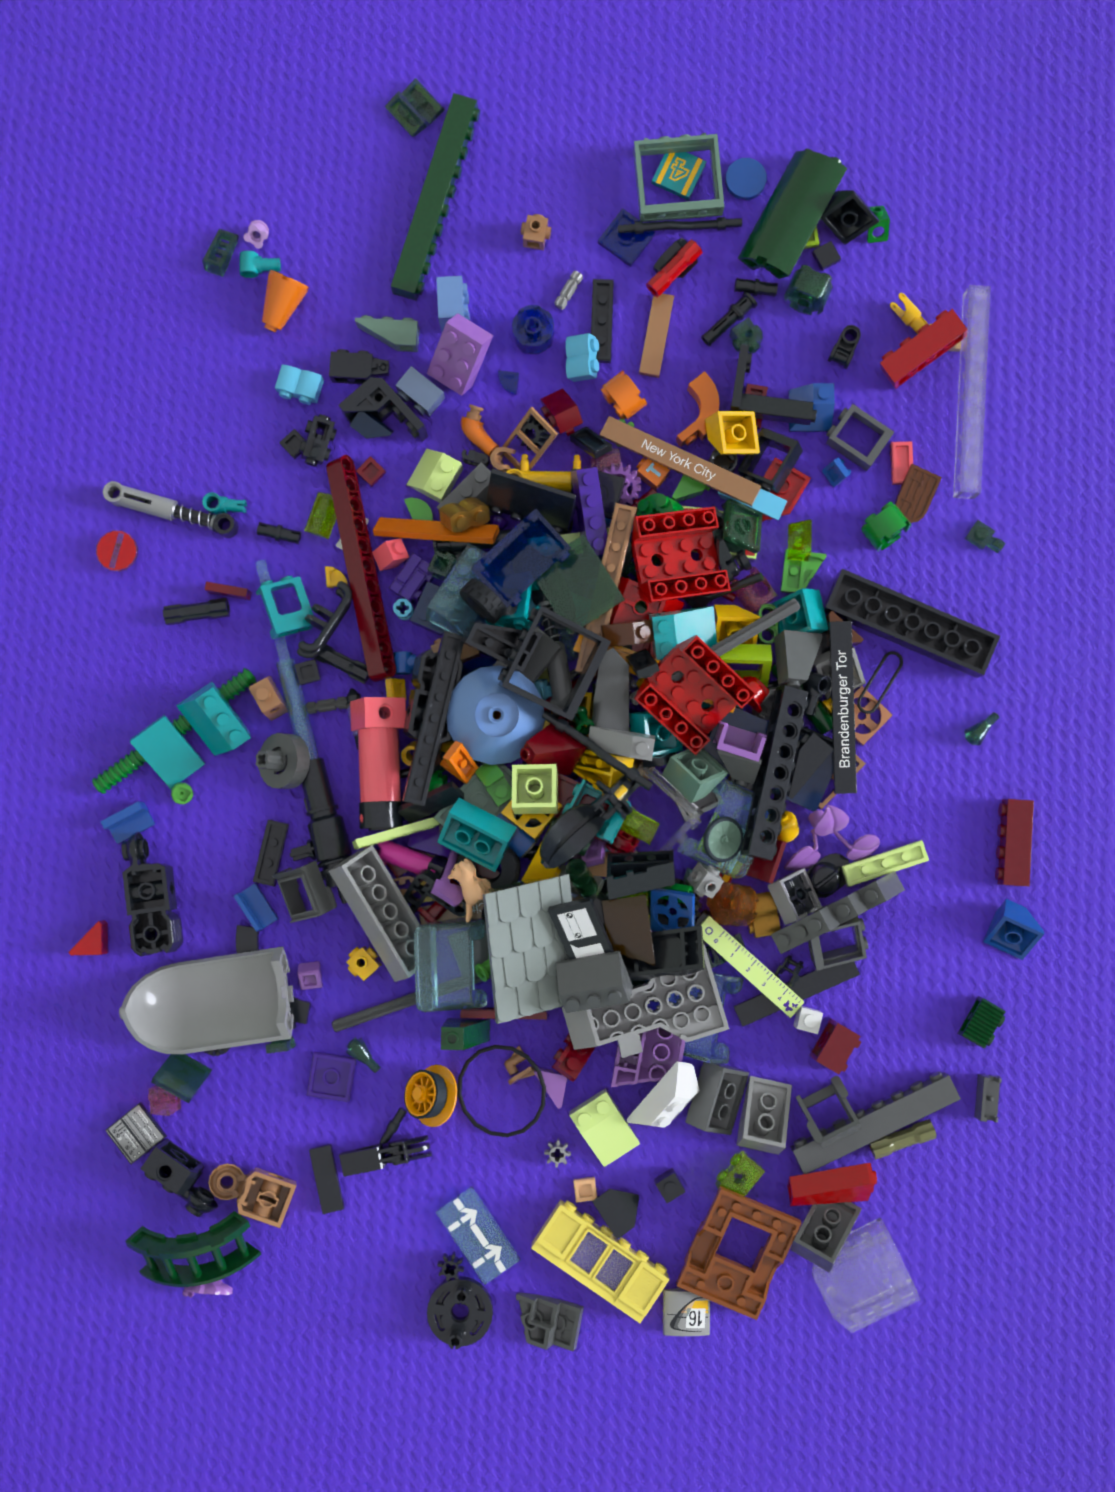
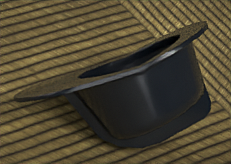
M829 854L807 871L818 898H826L846 884L840 866L849 864V861L843 855Z

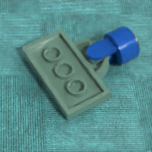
M496 764L512 788V771L504 764ZM475 773L469 782L460 788L464 792L463 800L516 826L501 814L511 799L497 807ZM454 804L441 809L434 817L442 826H444L448 813ZM529 823L525 825V827H532ZM517 827L509 847L516 853L518 858H523L541 837L539 835L534 840Z

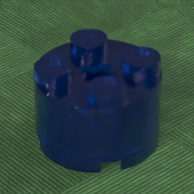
M528 305L518 311L512 322L513 339L517 347L525 354H539L552 346L554 340V320L548 311L538 305Z

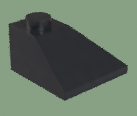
M854 190L836 191L821 216L823 222L844 245L879 222L878 217Z

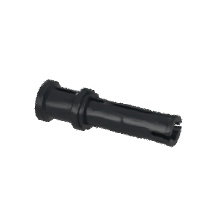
M744 292L743 297L735 304H731L729 311L701 336V339L707 346H711L737 320H743L744 315L750 309L757 307V302L751 294Z

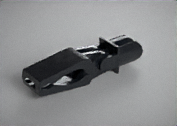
M428 1135L388 1143L389 1146L383 1147V1144H375L342 1152L339 1154L343 1176L385 1168L384 1166L387 1163H393V1165L408 1164L412 1160L431 1157V1151L412 1155V1153L429 1149L430 1143L410 1146V1144L428 1140Z

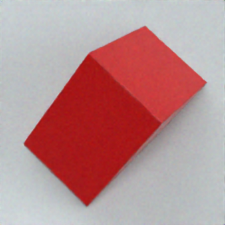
M105 920L98 921L68 953L71 956L107 954L108 923Z

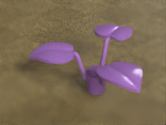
M827 805L824 812L817 810L808 817L813 827L811 830L814 841L813 848L806 846L798 850L786 863L784 869L797 871L805 868L806 870L818 862L821 855L817 851V835L826 836L834 833L850 849L846 853L847 858L854 861L865 859L874 853L880 844V840L876 835L867 834L858 838L853 845L849 844L837 832L844 829L849 823L848 815L837 807Z

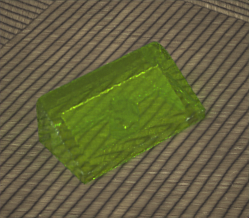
M318 492L304 531L329 539L336 521L333 499L330 494Z
M812 520L789 524L787 559L809 561L812 543Z

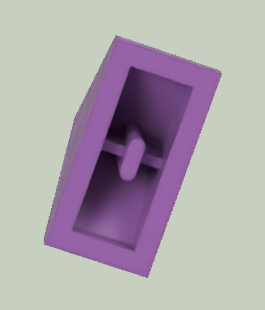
M539 1068L544 1079L546 1092L558 1109L561 1108L567 1078L558 1071ZM534 1070V1074L539 1080L538 1074L536 1070Z

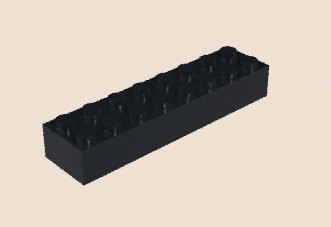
M841 569L838 572L823 606L826 614L833 611L843 621H852L854 626L976 678L985 674L1000 638L997 634L845 569Z

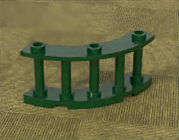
M235 1211L220 1222L210 1226L209 1231L198 1235L196 1232L177 1235L176 1238L165 1237L164 1234L153 1232L142 1226L125 1240L127 1247L142 1254L146 1261V1265L139 1271L142 1276L155 1283L173 1287L199 1286L221 1280L243 1269L261 1255L259 1250L245 1242L242 1233L251 1226L247 1219ZM235 1240L238 1248L223 1257L219 1247ZM211 1251L214 1261L198 1264L195 1256ZM186 1258L189 1265L173 1264L172 1259Z

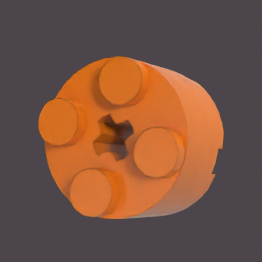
M623 370L602 385L603 388L600 389L609 405L614 404L613 408L620 419L628 420L647 405L645 398L641 399L639 396L640 391Z

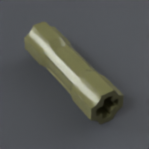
M928 1119L871 1142L869 1147L876 1160L906 1147L936 1139L937 1135L932 1122Z

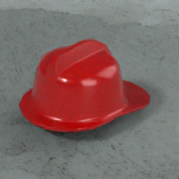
M745 676L742 679L757 692L747 704L755 711L761 713L760 705L769 694V689L756 677Z

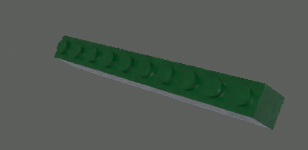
M453 93L391 283V289L395 295L417 301L418 295L423 293L425 285L423 282L424 276H428L431 263L429 261L431 256L435 255L437 249L435 242L437 236L440 237L442 234L443 218H447L450 206L448 202L450 198L453 199L456 186H454L455 181L461 176L462 167L460 165L462 160H466L468 141L473 139L474 122H478L480 117V109H478L477 100Z

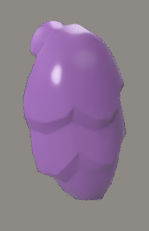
M218 1280L204 1285L184 1287L183 1295L190 1298L195 1293L233 1294V1288L223 1283L222 1280Z

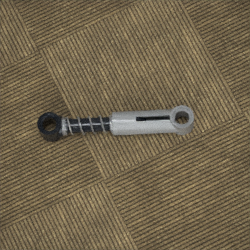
M115 481L108 482L103 488L105 499L118 507L122 506L170 521L178 518L182 522L189 521L192 525L196 523L200 527H208L225 538L234 537L238 532V523L227 513L206 514L201 510H192V507L189 509L183 507V505L179 506L176 500L127 487ZM116 490H120L119 496L113 498V493ZM129 497H130V498L137 499V500L144 501L145 503L140 502V501H136V500H133V499H129ZM229 521L230 527L227 530H222L223 523Z

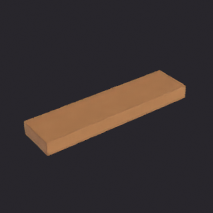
M661 294L658 298L653 295L639 369L640 375L657 378L660 376L674 295Z

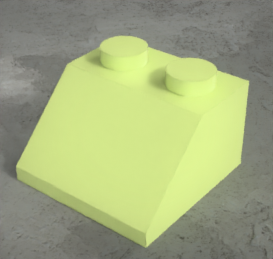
M426 448L406 485L441 503L450 494L463 470L462 463L445 453Z

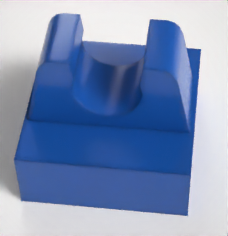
M839 457L822 470L833 488L839 485L851 473V470H847L843 463L845 461L839 459Z

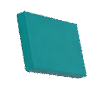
M165 715L130 739L133 747L170 789L176 783L183 781L205 765L203 759Z

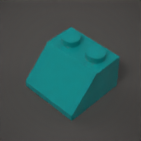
M802 588L772 603V605L778 608L795 598L800 605L798 611L778 622V633H781L783 630L821 634L829 630L820 590Z
M647 710L629 713L631 732L655 735L652 757L683 751L682 742Z

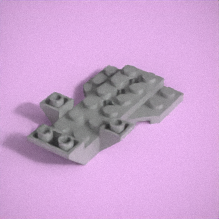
M703 944L704 970L683 976L666 975L649 979L647 983L632 988L629 1003L566 1013L564 1007H562L574 1050L597 1047L617 1041L621 1057L624 1058L643 1052L639 1034L659 1027L686 1042L729 1030L705 945ZM693 987L700 989V993H697L698 996L695 998L689 994ZM672 993L676 996L679 995V999H676L677 1003L675 1004L668 1001ZM652 999L658 1002L655 1010L647 1007Z

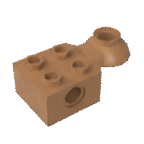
M227 1163L215 1168L208 1182L210 1191L218 1199L230 1200L237 1198L238 1213L240 1215L281 1228L297 1186L294 1180L257 1167L246 1175L236 1165ZM224 1176H230L233 1179V1183L230 1186H224L221 1183V1179Z

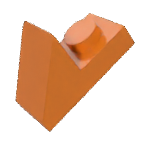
M454 741L440 762L444 769L465 784L469 782L479 768L463 744L458 741Z

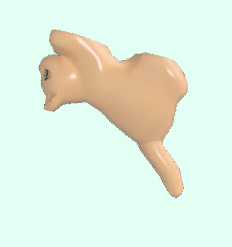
M465 858L464 862L461 861L454 864L451 874L447 878L455 879L460 883L463 898L466 902L465 920L470 922L473 916V906L483 900V894L491 892V884L486 878H478L474 864L470 859Z

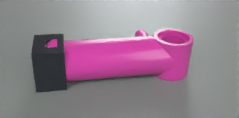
M390 840L377 844L380 850L375 849L384 865L387 862L417 875L421 870L429 869L439 877H442L448 861L436 855L432 858Z

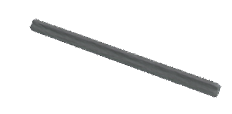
M795 598L791 599L710 648L720 657L800 609L798 601ZM675 671L671 679L679 681L682 678V672ZM638 690L629 695V698L634 705L639 704L634 699Z
M476 972L463 977L460 976L332 1021V1027L335 1032L482 982Z

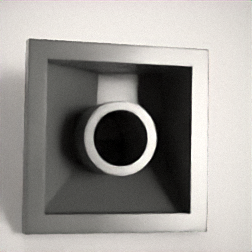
M719 749L716 750L731 777L736 779V784L747 787L749 783L754 784L761 765V759L757 762Z

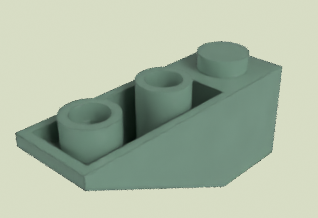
M367 315L355 318L359 329L396 351L418 352L420 330L418 321L412 318L394 320L392 317L374 319Z

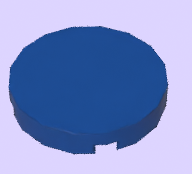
M740 158L729 166L725 185L733 197L751 200L763 192L767 182V173L763 165L757 160Z

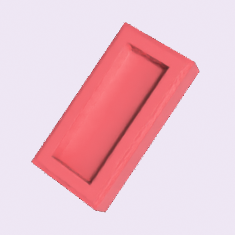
M912 441L890 443L892 485H902L910 465L913 464Z

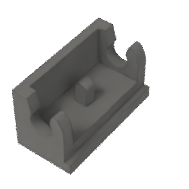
M978 1074L974 1117L980 1121L987 1122V1120L998 1122L999 1089L1002 1082L1000 1076Z

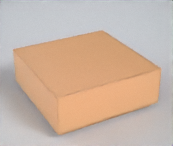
M595 1177L573 1179L576 1203L593 1201L597 1198Z

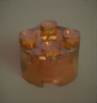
M723 882L721 889L715 896L707 898L706 904L712 918L718 924L739 927L749 925L756 918V902H759L756 892L750 886Z

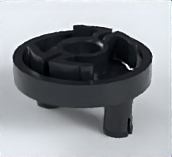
M459 1276L457 1280L453 1277L449 1281L445 1280L439 1284L433 1291L427 1308V1318L431 1330L436 1337L448 1344L451 1349L456 1346L455 1349H458L461 1346L471 1345L480 1340L488 1331L493 1316V1304L486 1288L478 1281ZM456 1303L465 1304L468 1307L469 1313L465 1317L454 1315L452 1307Z

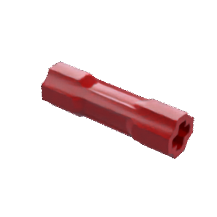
M692 239L688 241L678 251L677 255L646 284L647 289L652 295L658 298L703 253L701 247Z

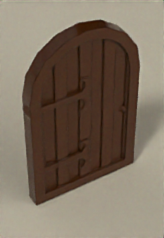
M914 464L910 465L895 501V505L910 523L918 522L925 516L942 478Z

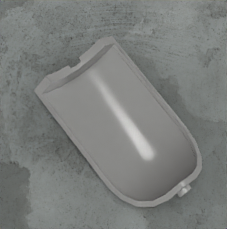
M284 947L177 962L160 967L143 976L131 987L124 998L122 1006L119 1008V1016L135 1040L151 1050L164 1054H189L291 1039L294 1015L290 1013V1003L294 1002L293 986H288L287 973L290 972Z

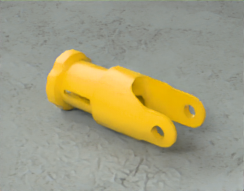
M899 293L898 297L904 303L906 311L902 310L894 302L890 303V307L907 326H910L919 334L917 331L927 322L905 294Z

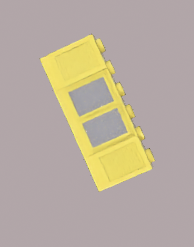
M560 1199L532 1241L531 1249L638 1323H641L669 1281L667 1268L658 1262L654 1264L648 1260L649 1256L643 1251L632 1249L630 1247L631 1244L624 1238L616 1239L608 1227L605 1225L600 1227L594 1223L595 1219L587 1213L581 1214L576 1210L577 1207L568 1200L564 1202Z

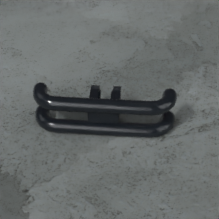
M340 581L337 583L336 595L342 601L334 613L318 604L312 606V610L328 622L310 614L306 615L305 620L307 623L322 632L312 644L304 641L298 643L297 654L304 658L318 656L347 613L353 596L350 586L345 582Z

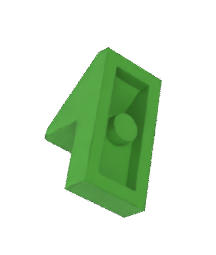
M484 764L476 770V776L497 807L512 799V788L497 765Z

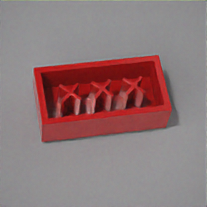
M953 309L949 312L944 310L936 317V321L933 324H925L917 331L919 334L914 338H906L899 344V349L895 352L890 350L882 356V361L880 362L881 370L896 389L965 339L968 329Z

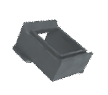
M316 861L295 869L287 868L272 875L280 887L292 919L290 923L321 916L337 907L332 889L329 886H325ZM297 878L302 879L312 910L306 911L298 890Z
M838 1076L830 1079L831 1085L804 1099H801L800 1095L796 1096L797 1103L808 1121L807 1128L814 1141L820 1144L822 1149L861 1129V1124L846 1099L848 1091ZM836 1094L851 1123L822 1137L807 1109Z

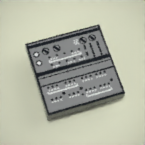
M141 1102L105 1130L130 1164H133L167 1137Z

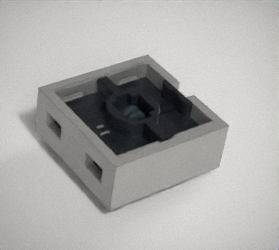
M805 868L792 872L773 882V884L767 885L785 925L796 922L806 917L807 914L822 908Z

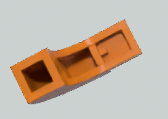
M705 371L688 384L687 391L698 404L699 417L677 435L676 442L680 447L685 444L687 446L692 444L697 439L696 435L703 441L707 437L705 419L719 411L720 402L717 388Z

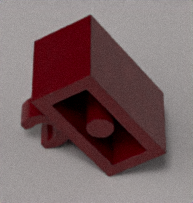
M563 388L540 399L543 405L540 408L543 417L548 419L551 427H555L560 434L566 432V435L569 436L575 432L574 427L583 423L577 404Z

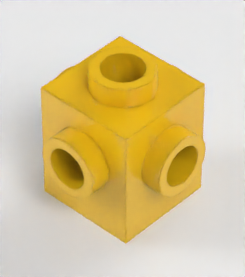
M357 946L348 954L350 959L346 962L349 965L347 967L348 970L355 977L358 975L363 981L382 965L376 959L378 957L377 953L371 947L367 949L365 946L361 949ZM361 959L365 961V965L361 963Z

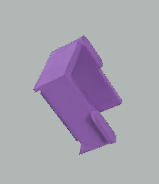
M718 721L719 724L713 743L717 744V749L759 762L767 735L760 732L753 733L731 726L726 722Z

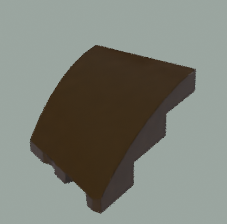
M646 895L602 901L605 930L613 950L620 951V954L625 955L627 958L644 961L652 966L655 965Z

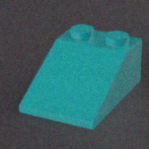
M714 606L649 614V619L652 620L654 639L652 642L653 656L656 660H662L677 644L695 635L709 647L717 643Z

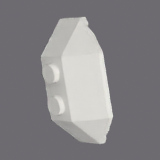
M677 1061L626 1119L627 1122L664 1128L668 1126L700 1091L693 1065Z

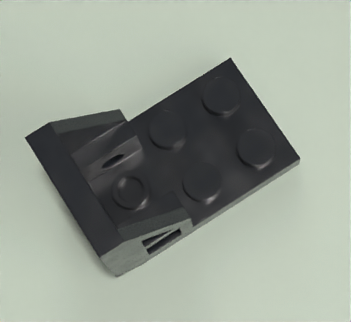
M370 377L338 405L349 423H352L358 412H369L381 422L394 413L393 415L401 424L405 422L408 428L407 431L414 439L418 437L423 442L428 437L425 425L383 378Z

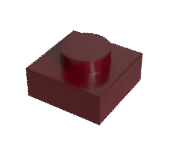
M370 456L356 470V473L372 487L386 471Z

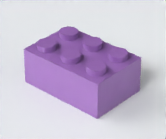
M457 313L445 324L427 374L462 396L473 386L493 335Z

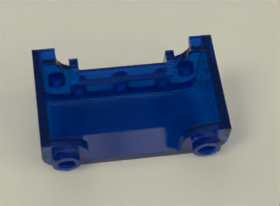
M534 509L472 566L471 570L501 599L506 608L510 605L514 608L522 600L520 595L552 564L558 560L562 563L570 556L568 551L571 547L538 510Z

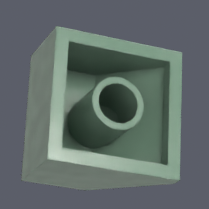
M703 748L696 755L687 749L670 757L662 776L690 803L706 797L727 776L728 771Z

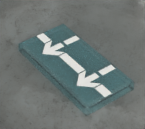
M472 1186L436 1211V1214L484 1285L520 1261L521 1258Z

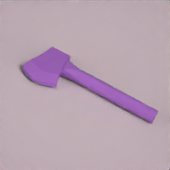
M451 850L444 873L440 879L435 880L431 893L455 907L462 902L463 894L461 886L452 884L450 882L451 879L447 878L451 874L459 853Z

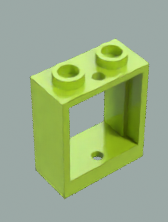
M740 644L720 656L725 663L759 664L758 671H734L741 678L745 676L756 677L768 687L772 666L771 645Z

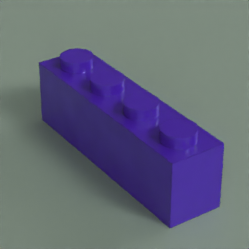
M593 467L572 471L571 479L573 492L576 495V511L583 556L603 555L608 535L598 469Z

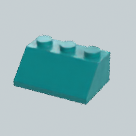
M212 681L176 705L214 756L234 750L251 738L248 728Z
M458 798L448 813L437 843L495 872L512 841L517 827Z

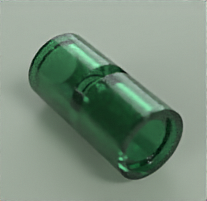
M573 859L568 862L565 872L569 874V878L579 895L585 898L592 897L598 890V883L586 863L582 859Z

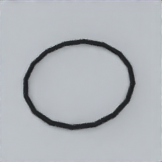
M492 1045L479 1049L466 1060L458 1077L457 1095L463 1113L475 1127L489 1135L510 1137L524 1133L538 1121L545 1106L546 1086L541 1070L529 1055L511 1046ZM493 1049L511 1050L526 1058L536 1070L542 1086L541 1105L535 1118L523 1129L510 1133L490 1131L478 1124L466 1110L461 1094L462 1077L469 1063L479 1054Z

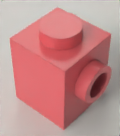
M401 538L385 541L372 552L380 571L396 568L409 558Z

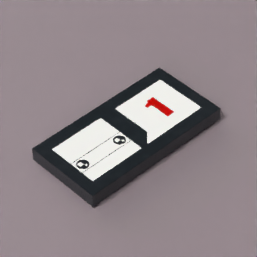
M591 897L549 907L548 912L569 960L614 952Z

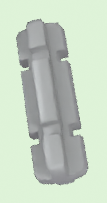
M572 272L570 280H567L560 292V296L556 298L554 305L560 310L565 309L567 301L571 299L577 289V284L579 285L582 281L583 275L580 272Z

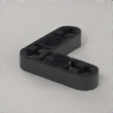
M429 869L421 870L403 895L407 904H412L410 909L413 914L417 912L428 895L457 916L466 915V902L464 898L461 902L462 908L459 905L453 907L431 893L435 880L441 877ZM424 878H426L427 883L424 886L421 885ZM412 890L417 891L421 898L414 897Z

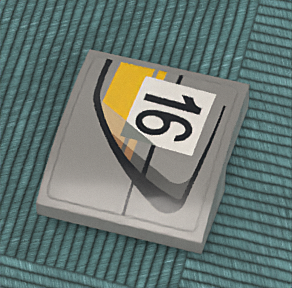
M682 1288L664 1289L663 1334L667 1336L710 1335V1300Z

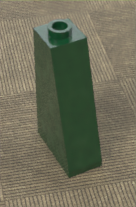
M447 1018L441 1027V1050H465L490 1041V1019Z

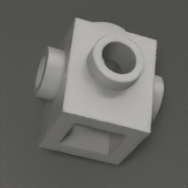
M699 861L687 877V880L693 886L694 893L701 897L706 895L713 898L724 882L719 876L720 871L712 865L706 866Z

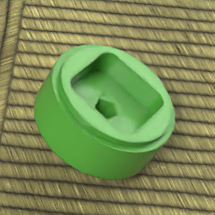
M185 782L176 783L171 789L172 799L178 804L190 802L193 797L191 786Z

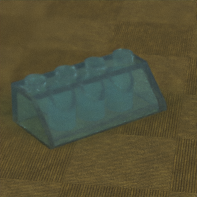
M468 543L427 606V621L448 632L464 636L470 622H474L478 614L465 603L459 591L471 578L481 581L491 589L493 577L504 575L487 552Z

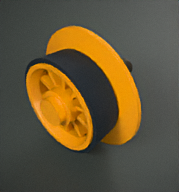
M432 1065L425 1070H418L413 1073L406 1084L404 1092V1102L408 1113L429 1127L440 1126L450 1118L457 1101V1085L452 1072L445 1066Z

